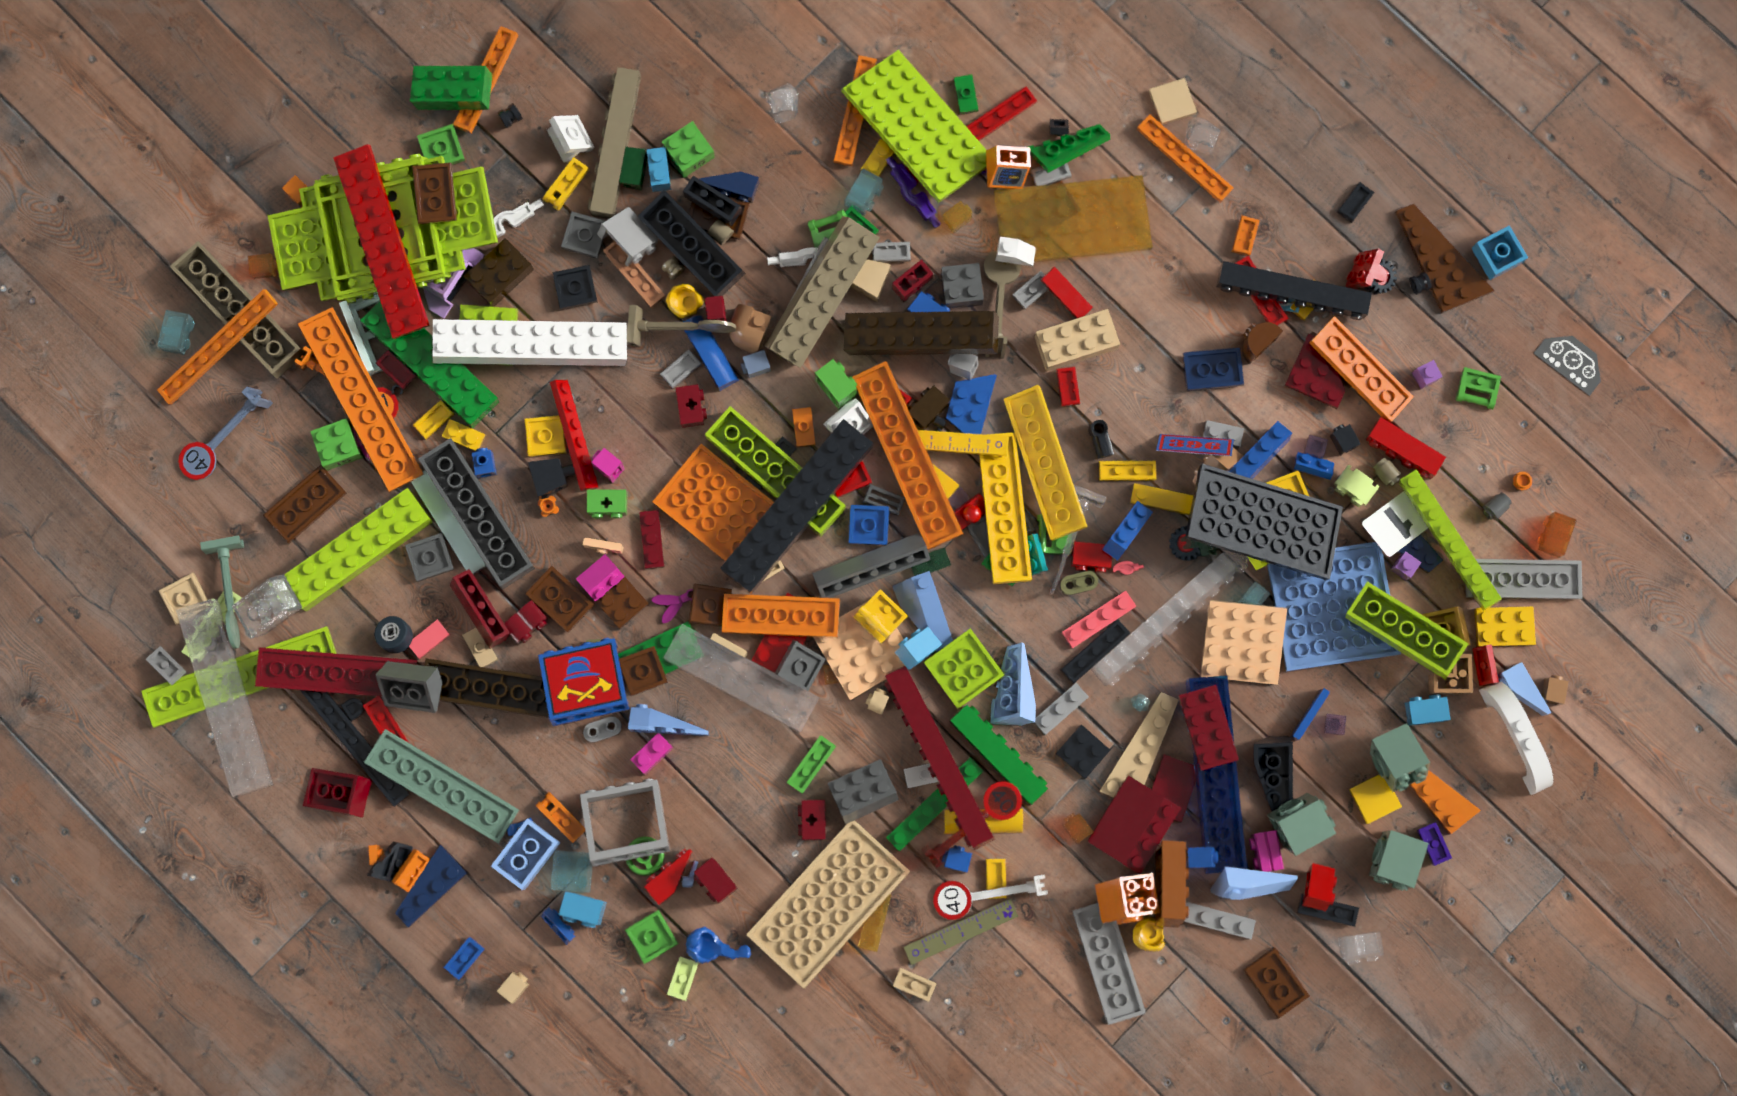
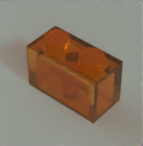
M1557 512L1547 515L1543 524L1545 526L1544 533L1540 534L1537 544H1539L1538 550L1558 558L1564 556L1577 520Z

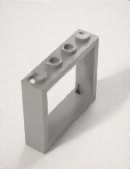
M645 779L641 783L636 784L628 782L620 787L608 786L604 790H588L584 794H580L592 866L670 852L658 780ZM653 790L661 840L596 852L588 803Z

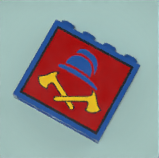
M604 638L600 642L595 643L585 642L581 646H567L559 651L549 650L545 651L544 654L538 655L549 718L553 726L629 710L615 638Z

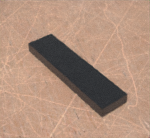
M1117 619L1066 664L1061 671L1074 684L1130 634L1129 630Z

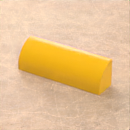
M980 809L992 833L1023 832V809H1020L1014 817L1008 820L995 819L987 813L986 809ZM1001 809L991 810L998 815H1008L1014 809L1008 812H1002ZM944 810L945 834H965L963 829H958L954 821L957 818L954 811L950 813L949 810Z

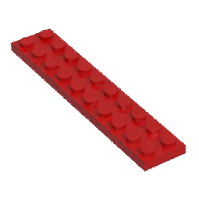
M366 144L333 157L392 338L396 339L430 326L371 145Z

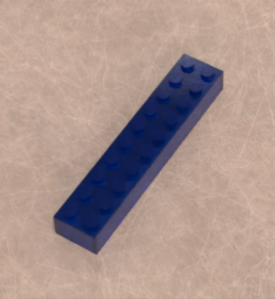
M1228 676L1187 679V693L1213 685L1217 686L1234 742ZM1192 744L1202 847H1214L1215 851L1218 852V863H1215V867H1204L1205 874L1221 873L1225 867L1247 869L1236 761L1200 771Z

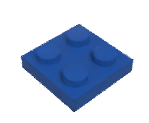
M851 505L849 544L888 545L889 506Z

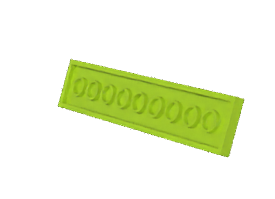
M327 626L266 647L337 654ZM259 650L182 676L173 685L165 682L142 690L152 727L156 728L268 689L269 687L255 686Z

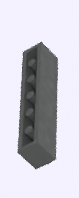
M919 532L812 574L821 598H832L931 559L927 546Z

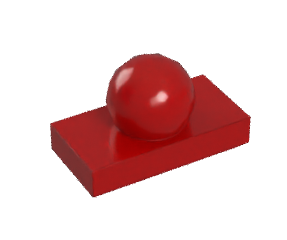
M980 493L954 510L962 530L971 523L978 522L981 516L985 514L984 498Z

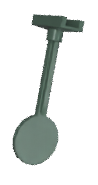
M239 535L200 542L201 550L206 555L217 553L218 559H220L225 605L228 610L225 617L226 629L233 649L240 647V633L237 619L233 612L234 600L228 558H230V550L244 548V541L240 540Z

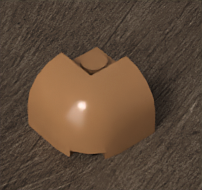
M738 304L730 321L736 325V331L729 333L731 341L739 349L751 354L759 352L764 343L765 334L772 316L756 311L753 307Z

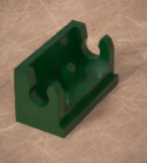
M625 147L619 184H623V187L642 191L648 161L646 149Z

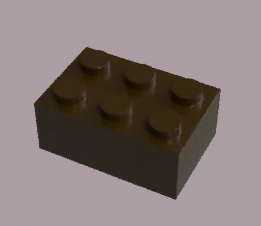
M504 238L464 275V278L491 307H495L534 269L532 264Z

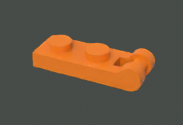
M549 791L545 795L546 797L535 806L574 844L586 832L585 827ZM552 802L555 807L549 811L546 807Z

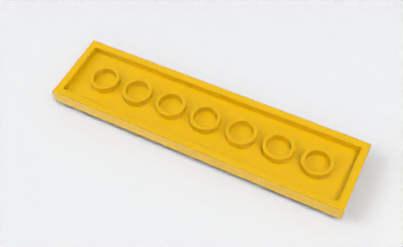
M1036 385L1004 398L1050 540L1053 541L1086 528L1087 524L1041 387Z
M1015 432L986 434L1009 437L1007 456L979 454L993 584L1032 581L1016 435Z

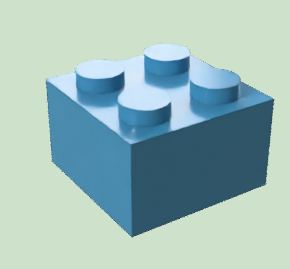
M1510 225L1478 241L1471 248L1489 280L1521 265L1528 259Z
M565 892L559 915L563 916L565 921L576 923L577 920H580L582 925L595 928L596 925H601L607 902L572 892Z

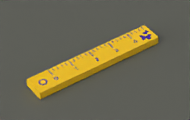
M918 430L927 451L1007 456L1008 436Z

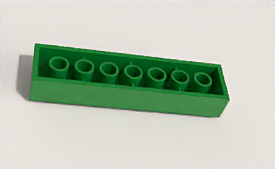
M380 301L361 319L363 326L472 429L499 403L498 397L463 364L433 363V336L425 328L396 339L392 338Z

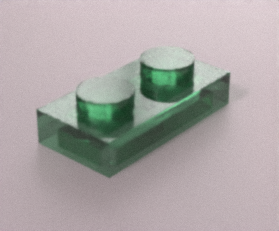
M945 547L930 552L931 560L911 567L913 575L916 576L928 571L933 573L950 567L951 563Z

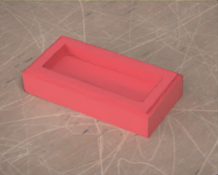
M437 619L413 638L409 647L421 659L450 636V634Z

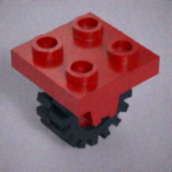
M1374 249L1360 252L1354 258V265L1352 271L1347 276L1348 281L1345 287L1352 289L1365 287L1364 290H1369L1372 294L1386 293L1395 286L1396 283L1393 281L1397 280V277H1394V274H1397V272L1392 270L1395 267L1390 265L1391 262L1382 259L1384 251Z

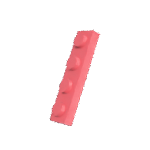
M1124 591L1064 630L1062 634L1073 649L1134 609L1136 605L1127 591Z

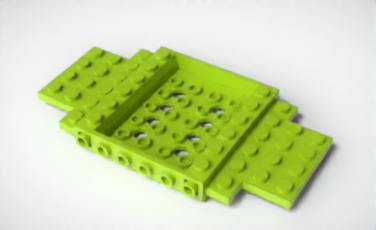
M413 154L409 156V159L405 160L403 158H396L391 160L392 163H376L387 197L390 191H395L397 194V199L394 202L389 201L392 212L399 210L401 213V217L399 220H396L398 229L401 228L404 231L402 242L403 246L408 250L407 258L417 288L427 287V283L434 282V284L445 283V279L451 278L450 273L466 270L462 251L498 243L483 167L453 173L457 221L418 224L412 166L445 163L444 157L439 156L428 159L421 156V154ZM339 174L336 176L323 175L320 177L321 179L314 181L315 184L313 186L300 188L299 192L303 208L268 215L282 290L317 283L321 301L337 298L339 301H347L348 304L357 302L356 299L363 298V300L373 299L374 295L378 294L370 268L363 263L365 253L363 247L359 244L360 238Z

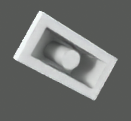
M1000 236L995 261L1033 267L1036 247L1019 239Z

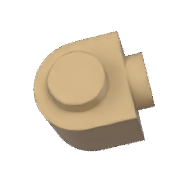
M876 688L874 694L870 693L865 703L868 705L867 709L882 715L890 698L886 696L887 692Z

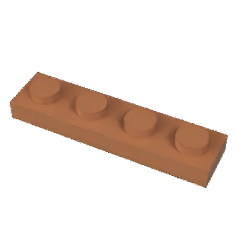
M615 241L603 250L604 254L650 308H653L666 297L638 263H632L629 266L625 265L628 255Z

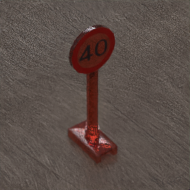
M999 781L990 785L983 797L985 809L981 813L984 819H987L989 816L998 820H1008L1014 817L1020 811L1022 805V796L1018 788L1006 781ZM963 829L958 830L941 845L938 844L933 849L926 845L921 850L926 856L931 854L929 858L937 869L943 864L940 857L966 834Z

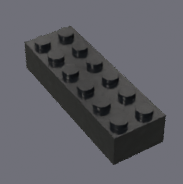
M665 190L637 216L714 296H723L746 274Z

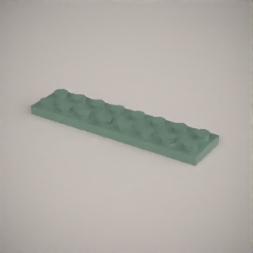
M386 729L364 762L498 844L519 812V809Z

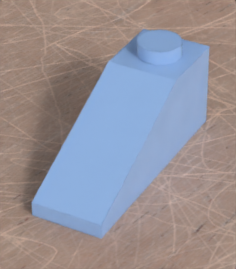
M1522 662L1497 674L1499 677L1498 681L1507 685L1518 700L1542 716L1551 713Z

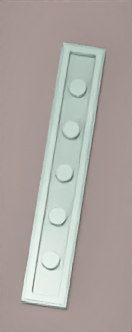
M424 470L423 476L411 481L464 568L466 570L470 569L474 575L485 568L486 564L428 473Z

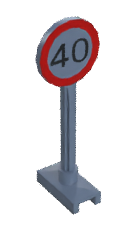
M246 387L242 391L248 400L208 444L193 442L182 449L178 462L180 470L185 476L190 479L201 480L212 474L217 462L214 449L250 411H253L257 406L269 408L273 404L271 400L261 398L260 395L263 393L261 390Z

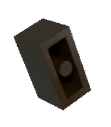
M934 385L931 388L927 387L921 393L922 398L918 402L913 401L908 407L914 423L922 430H925L949 406L951 401Z

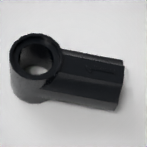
M1103 420L1094 421L1089 426L1088 431L1092 437L1097 458L1102 459L1114 455L1107 423ZM1094 425L1102 427V434H1097L1094 431Z

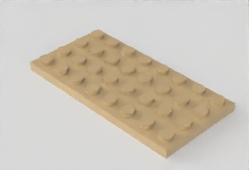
M854 820L839 832L747 933V936L805 989L910 871Z

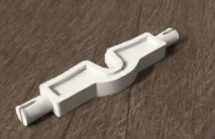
M539 199L532 204L526 202L513 211H504L495 216L494 224L497 238L505 234L504 227L502 226L504 221H508L513 228L518 227L525 220L534 216L535 210L544 206Z
M805 248L797 252L779 253V257H767L768 265L780 264V267L803 266L806 264L807 259L814 257L818 248Z

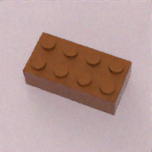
M1162 840L1155 850V889L1160 913L1155 914V926L1179 928L1189 916V907L1186 906V899L1189 897V887H1186V879L1189 877V868L1186 867V860H1188L1186 842Z

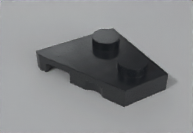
M393 841L368 871L367 876L391 882L411 854L413 846Z

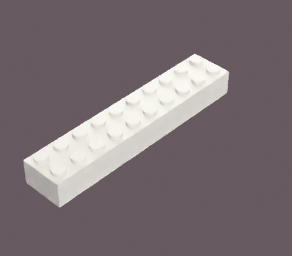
M433 319V363L625 366L627 361L626 323Z

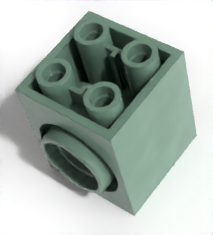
M1407 723L1372 739L1370 749L1372 761L1380 776L1387 782L1392 793L1397 790L1399 792L1404 791L1410 784L1414 782L1418 784L1426 779L1430 761Z
M1309 793L1287 801L1275 811L1267 814L1274 830H1277V835L1283 848L1294 856L1336 834L1334 830L1335 823L1325 812L1327 810L1325 803L1322 799L1319 800L1316 796H1312Z
M1392 830L1383 831L1373 852V863L1369 876L1374 877L1373 881L1381 884L1391 883L1392 888L1401 891L1415 888L1429 843Z

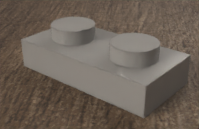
M1042 271L1038 272L1012 295L1024 310L1049 290L1040 281L1045 276Z
M1207 420L1203 437L1234 439L1233 447L1240 448L1244 428Z
M161 646L146 658L147 662L171 685L186 673Z

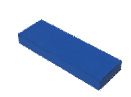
M1323 688L1318 692L1291 734V739L1294 741L1301 739L1330 694V691Z

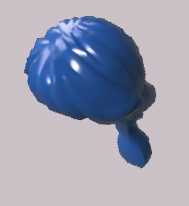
M707 927L695 929L686 940L687 954L700 964L709 963L719 956H725L728 959L749 958L751 956V949L748 946H741L735 951L729 945L724 944Z

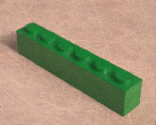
M966 705L950 720V723L1007 782L1012 783L1018 788L1022 798L1031 806L1048 790L1046 787L1048 783L1040 775L1037 777L1032 772L1034 769L1028 762L1023 763L1019 759L1021 755L1013 747L1010 749L1005 744L1007 741L1001 734L996 735L991 730L993 726L986 719L982 721L978 716L980 714L974 706L969 707Z

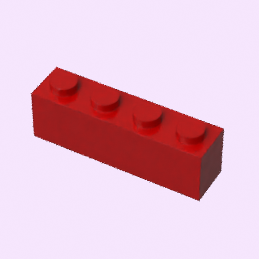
M1382 417L1376 421L1365 439L1371 447L1382 449L1385 451V455L1392 459L1400 460L1401 464L1408 469L1413 468L1417 470L1420 476L1425 479H1432L1446 459V456Z

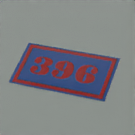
M1160 434L1156 451L1232 456L1234 439Z

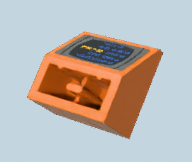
M994 146L986 150L987 188L1023 189L1031 167L1030 148Z

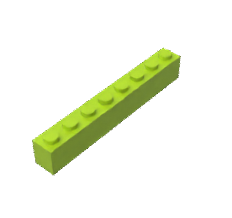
M1415 470L1400 479V486L1481 609L1485 611L1500 602L1502 598L1418 471Z

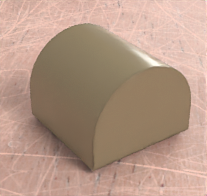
M720 219L707 232L721 246L734 233Z

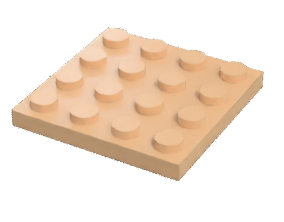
M867 602L839 617L838 638L813 637L850 701L887 680L885 678L887 674L905 666L895 654V651L900 648L898 644L904 640L897 628L880 644L853 618L858 610Z
M1209 600L1200 676L1278 685L1287 608Z

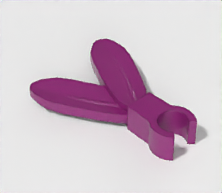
M693 589L687 590L680 597L657 595L652 598V602L657 605H670L662 616V623L670 622L680 610L682 604L691 601L688 594Z

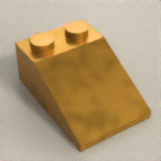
M1456 606L1421 614L1469 643L1468 646H1471L1463 608Z

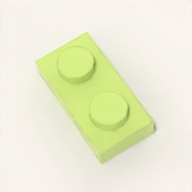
M679 957L667 995L686 1001L699 964L698 962Z

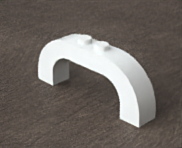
M1500 681L1480 689L1479 692L1486 706L1493 707L1501 716L1525 764L1527 775L1522 778L1530 795L1552 786L1553 773L1549 760L1517 697L1507 685Z

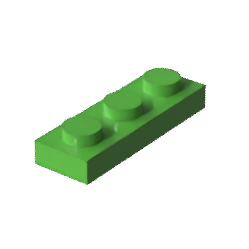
M820 735L787 783L803 794L834 751L836 745Z

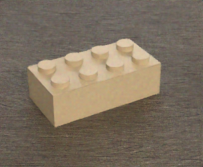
M1108 309L1037 331L1034 336L1046 372L1117 350L1120 346Z

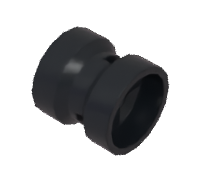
M514 103L510 104L506 110L497 112L506 128L511 127L513 122H519L523 119Z

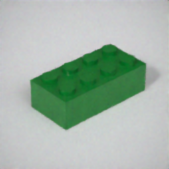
M414 66L410 102L417 110H489L493 74L486 66Z

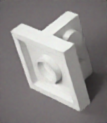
M578 115L553 116L549 120L551 127L547 132L563 162H569L578 153L589 152L594 148Z
M856 398L854 400L851 399L824 423L826 429L831 433L843 419L863 435L873 427L870 417Z

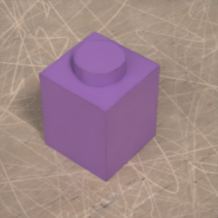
M1434 360L1418 367L1412 372L1420 389L1437 382L1443 377Z
M1405 551L1400 554L1390 570L1406 581L1413 576L1421 562Z

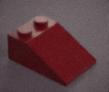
M312 768L303 806L363 818L372 780L358 775Z

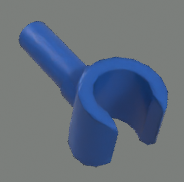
M526 820L517 824H510L507 829L508 836H514L518 831L517 828H520Z

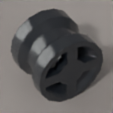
M1426 272L1420 273L1417 277L1412 276L1409 278L1411 289L1416 295L1420 294L1422 290L1427 291L1432 288L1430 278Z

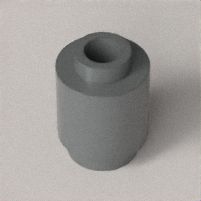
M1502 492L1496 494L1483 506V514L1489 520H1497L1510 508L1512 501Z

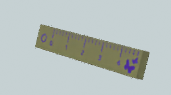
M1007 899L906 945L904 950L911 965L1012 920L1018 917V914L1011 899Z

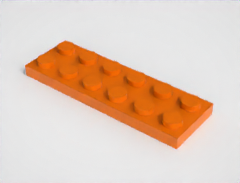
M1335 316L1309 342L1363 399L1388 422L1391 423L1414 397Z
M724 594L722 633L838 638L840 599Z

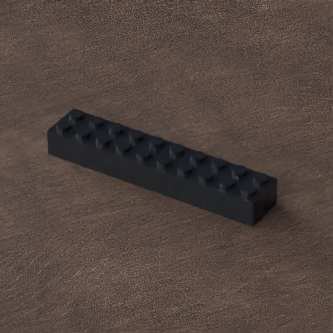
M843 419L720 567L721 571L752 595L873 448V442Z

